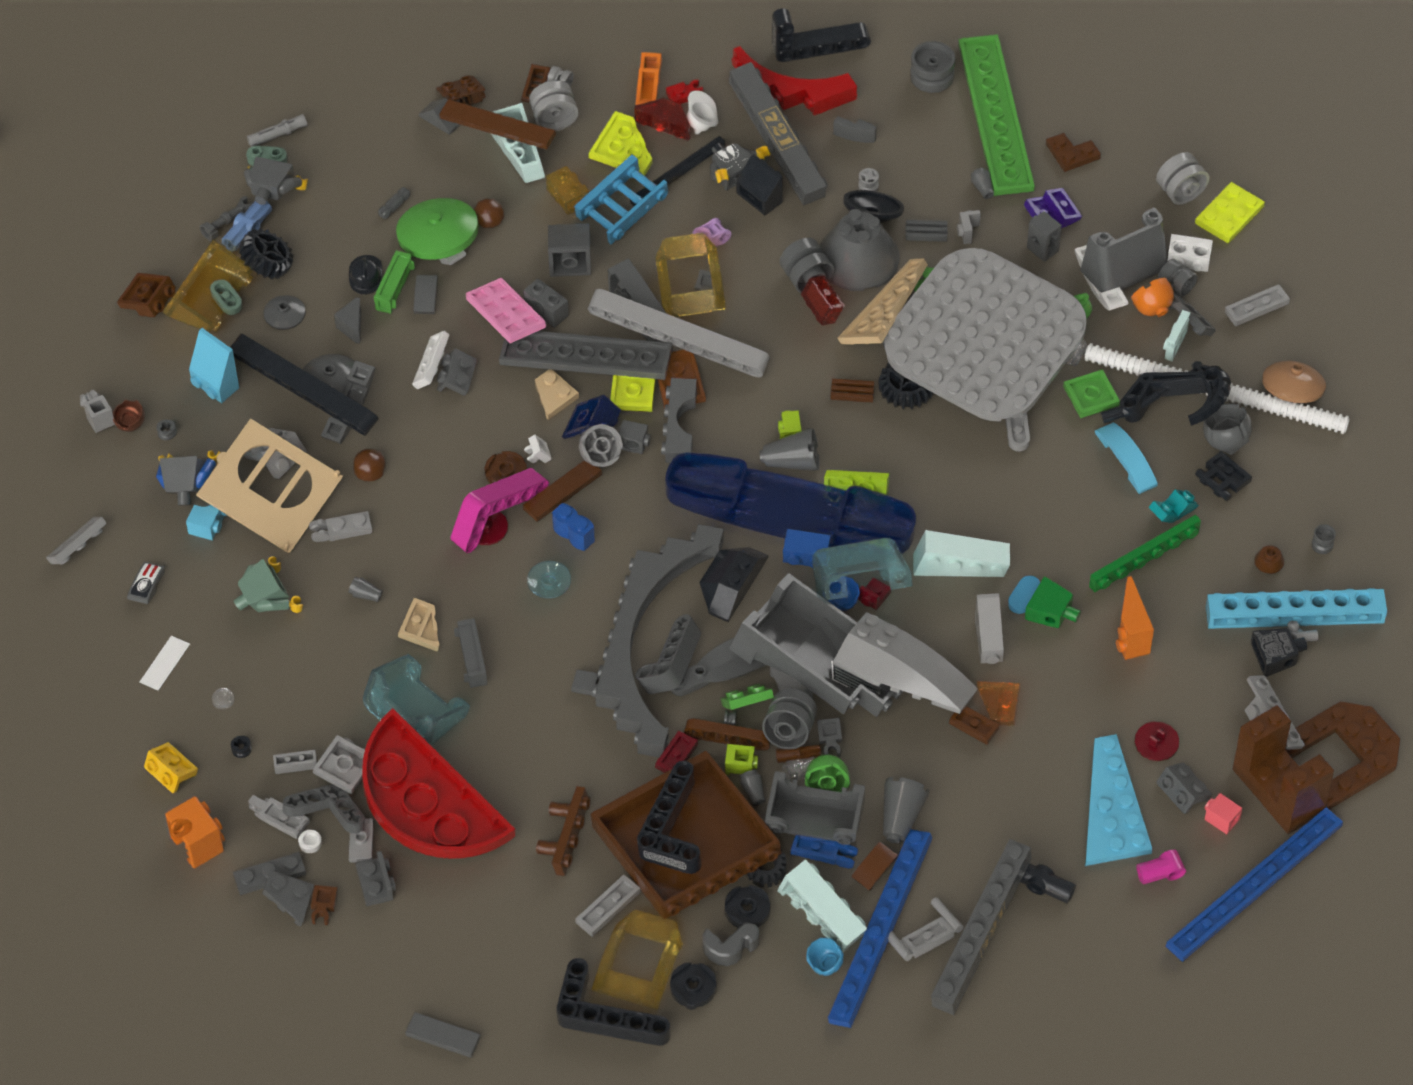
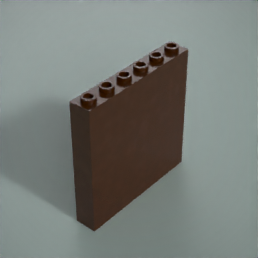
M707 751L688 760L693 765L695 784L669 834V837L686 841L699 847L702 865L698 872L688 874L641 859L638 853L637 836L671 770L590 813L593 829L664 920L670 916L677 915L681 910L690 905L697 904L704 897L715 894L722 887L736 882L747 873L756 871L765 863L774 861L781 854L778 838Z

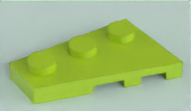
M826 470L824 489L886 505L889 492V473Z

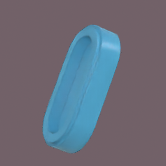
M1025 576L1019 581L1008 600V607L1012 612L1016 614L1025 613L1027 604L1040 584L1038 578Z

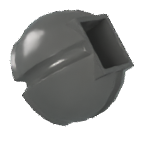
M1223 404L1217 412L1203 421L1204 437L1212 447L1232 455L1249 442L1252 433L1251 418L1247 414L1244 407L1240 409L1238 404Z

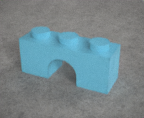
M194 505L186 520L188 534L213 541L215 534L221 530L224 516L227 515L212 505L206 507Z

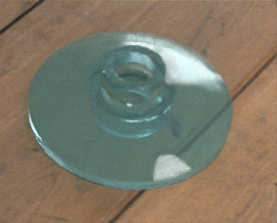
M543 561L531 568L527 576V584L531 592L541 598H556L568 590L571 584V575L563 564L556 561Z

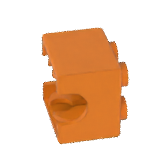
M196 796L165 814L171 839L176 845L182 842L185 843V848L188 849L186 853L189 856L187 861L193 868H197L224 851L222 842L225 841L220 831L223 829L221 823L216 817L212 819L209 815L211 811L206 802H200Z

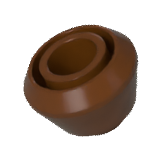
M1268 545L1257 552L1254 562L1260 571L1273 574L1283 568L1284 557L1277 547Z

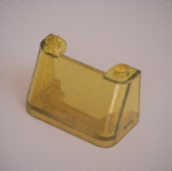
M212 240L162 313L169 318L192 327L203 328L209 333L212 330L216 332L222 324V321L219 319L224 312L211 296V284L216 280H226L238 293L242 286L247 287L253 277L250 275L252 271H250L249 266L244 265L245 261Z

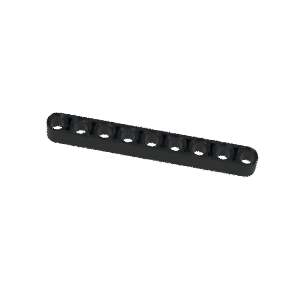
M242 333L230 346L236 359L364 436L369 433L379 420L377 415L371 410Z

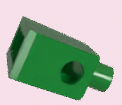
M1044 576L1026 606L1025 620L1059 628L1065 618L1076 623L1080 617L1081 610L1072 607L1073 594Z

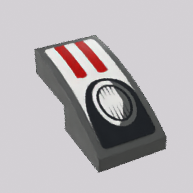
M144 562L134 578L127 599L148 604L156 593V585L164 575L165 567Z

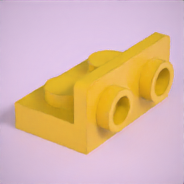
M169 742L149 750L144 764V768L172 793L177 792L180 782L196 776L198 768Z

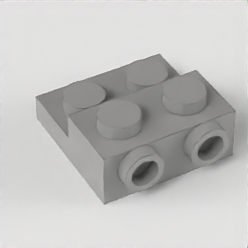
M337 735L313 768V774L352 794L361 780L363 781L362 763L365 748L362 749L355 745L349 738H342Z

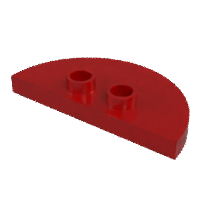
M393 708L380 720L371 733L365 748L362 763L363 787L367 804L373 816L393 839L416 852L433 857L451 859L485 854L499 848L515 837V828Z

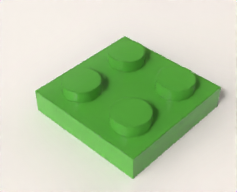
M1103 369L1064 381L1063 387L1080 418L1120 405V400Z
M754 684L747 686V691L732 690L726 692V696L720 699L723 707L733 710L774 698L772 689L764 685Z

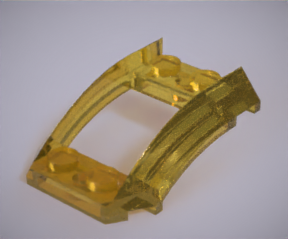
M704 233L663 239L655 259L662 307L668 315L678 317L726 310L718 252ZM707 255L712 289L671 295L666 260Z
M638 910L631 911L616 924L603 953L591 990L659 1010V1004L670 973L683 945L677 922L669 919L664 920L662 917ZM625 933L666 944L652 982L611 970Z

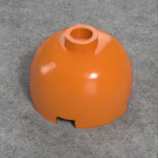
M1159 278L1151 281V286L1145 289L1144 286L1139 288L1131 297L1136 309L1145 316H1164L1169 312L1168 308L1173 303L1174 291L1170 282H1168L1167 278Z

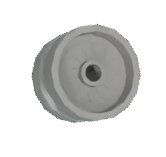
M549 81L537 86L531 92L529 101L537 125L559 131L571 126L576 121L578 108L572 89L567 83L563 81Z
M1184 152L1173 156L1162 165L1157 173L1156 181L1174 204L1181 205L1198 197L1207 187L1210 177L1191 153Z

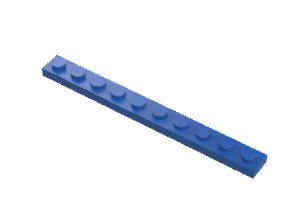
M1327 807L1167 941L1166 948L1183 962L1340 829L1343 821Z
M910 829L827 1018L830 1024L852 1027L887 946L889 934L891 931L893 932L933 839L931 833Z

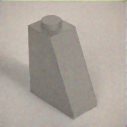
M999 593L977 595L975 626L980 663L995 664L1003 662L1004 646Z

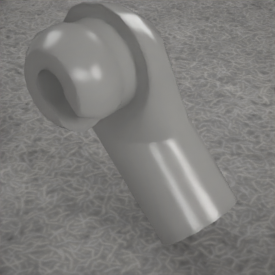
M1289 621L1287 623V629H1289L1293 639L1304 637L1306 642L1318 641L1317 630L1303 631L1299 628L1297 621Z

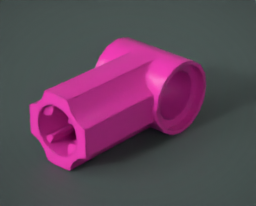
M1177 850L1166 851L1159 858L1137 864L1136 866L1138 878L1143 885L1164 878L1176 880L1186 873Z

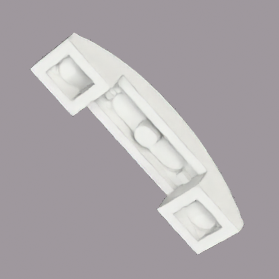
M1087 245L1075 249L1080 268ZM1084 275L1092 292L1107 310L1128 305V301L1120 287L1101 293Z

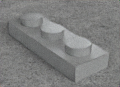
M1278 284L1226 306L1225 313L1236 327L1288 305L1290 298Z
M103 517L91 518L46 557L50 564L62 565L71 558L70 554L75 550L79 551L87 544L86 541L90 537L94 538L103 531L102 527L107 524Z
M622 875L575 919L576 924L593 937L641 893L640 887L627 876Z

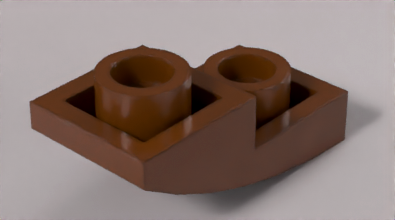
M879 842L851 877L870 891L883 873H886L898 855Z

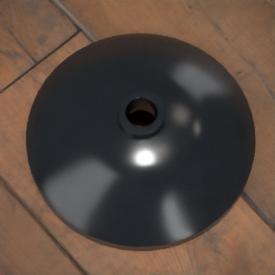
M854 190L846 193L843 198V203L849 211L858 209L877 217L880 223L897 219L904 212V205L901 201L881 192Z

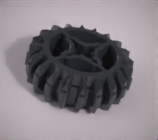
M261 228L258 230L253 229L245 234L240 242L238 251L241 255L240 259L245 261L244 265L249 266L250 271L253 270L257 275L261 274L263 278L269 277L271 280L274 278L279 279L287 274L292 266L294 257L291 253L292 249L287 247L288 243L283 242L282 237L276 236V233H270L268 229L264 231Z
M887 363L886 368H882L878 382L882 398L886 399L888 404L893 403L895 408L900 405L903 410L905 407H910L912 410L915 405L920 408L922 403L927 404L929 398H932L933 392L900 375L889 363Z

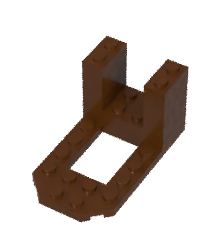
M1340 701L1295 728L1305 744L1302 749H1286L1291 720L1276 705L1241 726L1232 768L1285 832L1290 834L1307 824L1326 807L1329 810L1395 771L1400 738L1373 707ZM1336 732L1361 762L1332 779L1334 769L1321 754L1300 766L1293 760V757Z

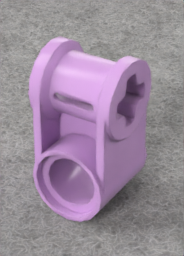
M714 218L693 230L692 249L697 254H705L715 247L725 244L731 237V231L725 229L718 218Z

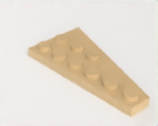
M910 259L839 335V342L851 345L882 343L895 322L896 316L902 310L928 265L925 259Z

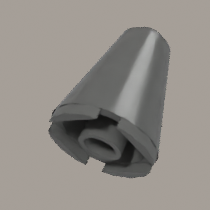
M808 428L763 445V450H760L761 463H765L766 467L809 471L819 470L820 458L819 454L817 455L818 442L815 430Z
M893 777L886 779L884 784L883 835L887 837V841L899 843L906 839L929 796V789L923 790V784L900 777L899 781H893Z

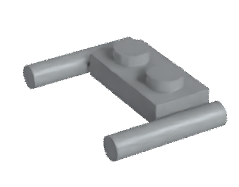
M939 898L932 899L931 904L942 917L903 937L901 940L892 931L890 932L888 941L905 961H909L912 956L916 959L954 938L955 932L960 933L963 930V925Z

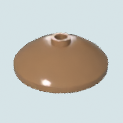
M1279 361L1268 366L1263 372L1262 382L1267 391L1277 398L1288 402L1309 403L1316 401L1323 396L1326 389V382L1323 376L1315 368L1302 362Z

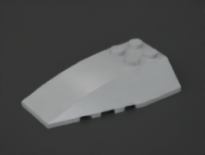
M868 612L850 630L832 663L873 685L880 686L881 683L890 686L891 691L899 693L902 690L911 693L914 699L921 700L923 697L932 700V705L959 714L978 690L957 668L925 643L899 629L897 626L889 624Z

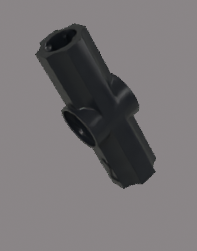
M1029 863L1020 881L1032 893L1037 895H1044L1045 893L1064 903L1070 902L1076 889V884L1056 876L1052 869L1042 864L1035 866Z

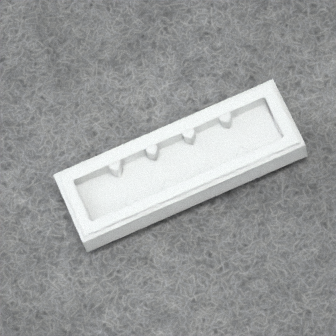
M446 331L430 337L412 386L416 389L431 384L434 375L437 373V366L444 355V348L449 338V334Z

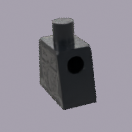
M1287 628L1255 630L1252 633L1251 646L1265 677L1295 666L1299 655L1298 652L1307 650L1305 638L1293 639Z

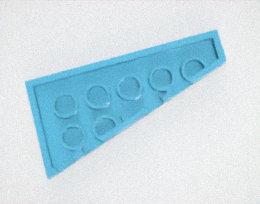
M1117 734L1094 739L1085 866L1152 854L1150 839Z

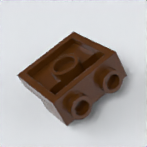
M137 273L118 299L117 304L123 309L136 310L139 316L156 317L159 312L164 310L166 301L175 295L176 287L169 276Z

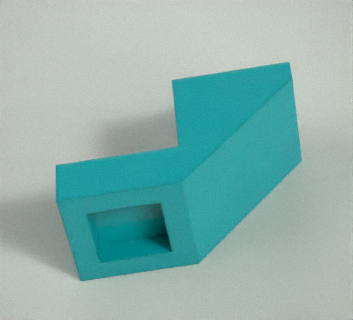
M1175 489L1166 501H1153L1149 508L1162 522L1174 523L1195 510L1199 505L1194 501L1195 497L1187 490Z

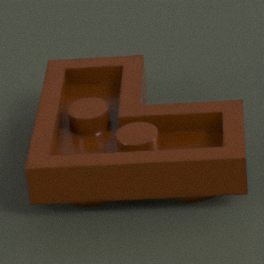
M1065 133L1046 139L1047 147L1064 172L1101 158V153L1092 140L1073 146Z

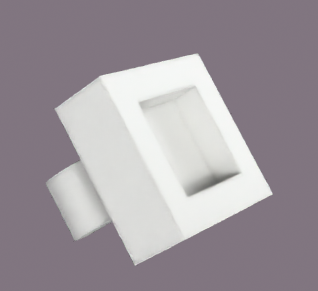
M536 434L528 438L530 445L524 449L529 455L532 454L527 458L528 461L535 463L540 459L547 463L552 459L547 442Z

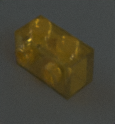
M567 166L546 175V189L567 215L574 213L575 205L589 193L588 188L579 182L576 173L571 172Z

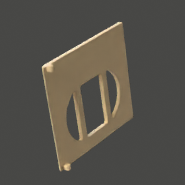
M250 418L228 451L217 455L218 465L196 496L282 550L290 553L343 476L339 470L334 471ZM268 446V450L247 480L241 483L238 475V465L243 455L253 448ZM278 451L299 464L300 468L277 501L271 503L249 488L274 452ZM308 471L312 480V489L307 499L295 507L281 508L303 474Z

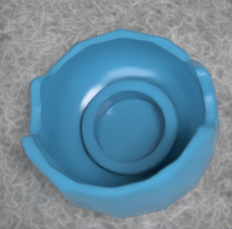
M819 938L813 941L807 948L806 959L816 973L829 976L837 972L842 966L844 954L840 946L833 939Z

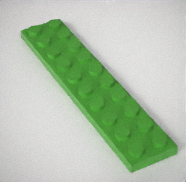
M998 34L960 38L958 45L984 156L992 181L994 196L1032 192L1035 185Z

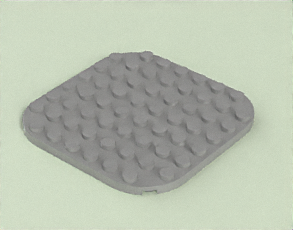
M967 248L948 254L935 266L896 316L895 322L885 337L884 348L889 364L900 375L969 413L989 421H1001V419L1011 417L1015 419L1027 413L1035 405L1078 348L1086 332V315L1080 302L1067 291L991 251Z

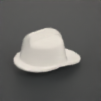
M692 91L688 95L689 109L686 121L694 129L695 134H699L701 131H707L710 127L718 124L715 102L709 95L702 91Z

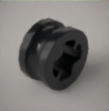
M237 736L231 741V750L235 757L245 758L249 756L252 747L248 737ZM239 744H244L243 749H238Z

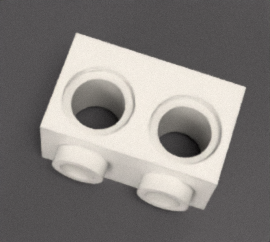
M1172 234L1167 262L1174 258L1184 265V269L1208 272L1213 240Z

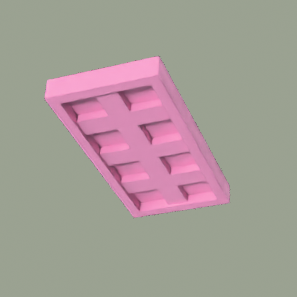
M502 278L466 293V300L509 343H513L546 328L545 320Z

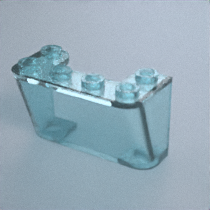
M890 538L822 548L817 550L812 557L816 591L826 601L848 597L845 575L879 570L880 576L890 582L891 590L913 586L910 569L896 542ZM835 581L839 582L842 586L841 591L837 594L831 593L829 589L830 584Z

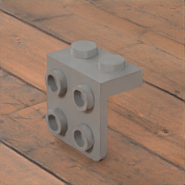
M275 428L268 429L305 453L307 452L295 432ZM269 447L253 448L245 453L244 457L260 461ZM275 451L267 462L266 467L274 478L280 479L296 462Z

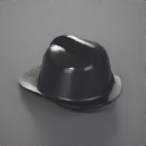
M363 255L355 258L349 267L350 287L358 294L364 295L377 291L382 281L381 261L372 255Z

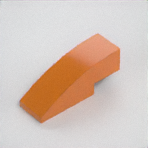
M641 53L635 106L656 108L662 66L661 53Z

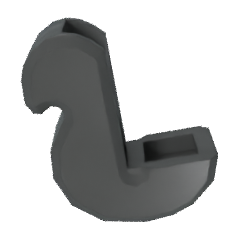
M744 923L724 942H721L707 928L702 934L705 955L719 966H731L737 963L742 958L744 948H748L749 952H752L759 945V930L753 923Z

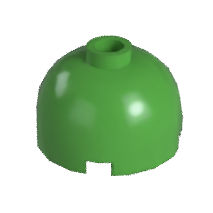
M820 755L814 758L807 766L804 781L805 787L842 793V788H848L850 785L848 767L840 758L834 755Z

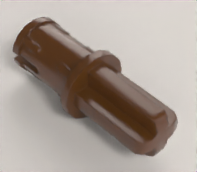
M820 745L803 746L796 749H775L777 763L788 761L800 762V759L815 758L821 755Z

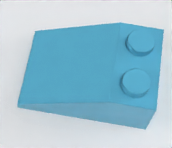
M201 328L189 367L190 381L196 388L204 390L211 399H216L223 403L239 389L233 349Z

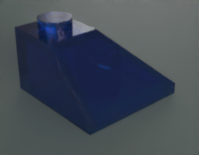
M604 394L576 405L562 437L568 439L581 436L590 426L597 424L614 427L618 422L621 409Z

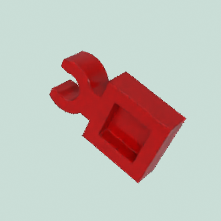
M698 79L692 80L689 85H686L683 81L666 87V94L674 107L688 102V95L692 91L703 92V87H699Z

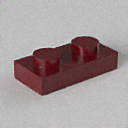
M678 730L655 763V768L666 773L677 762L687 761L698 746V740Z

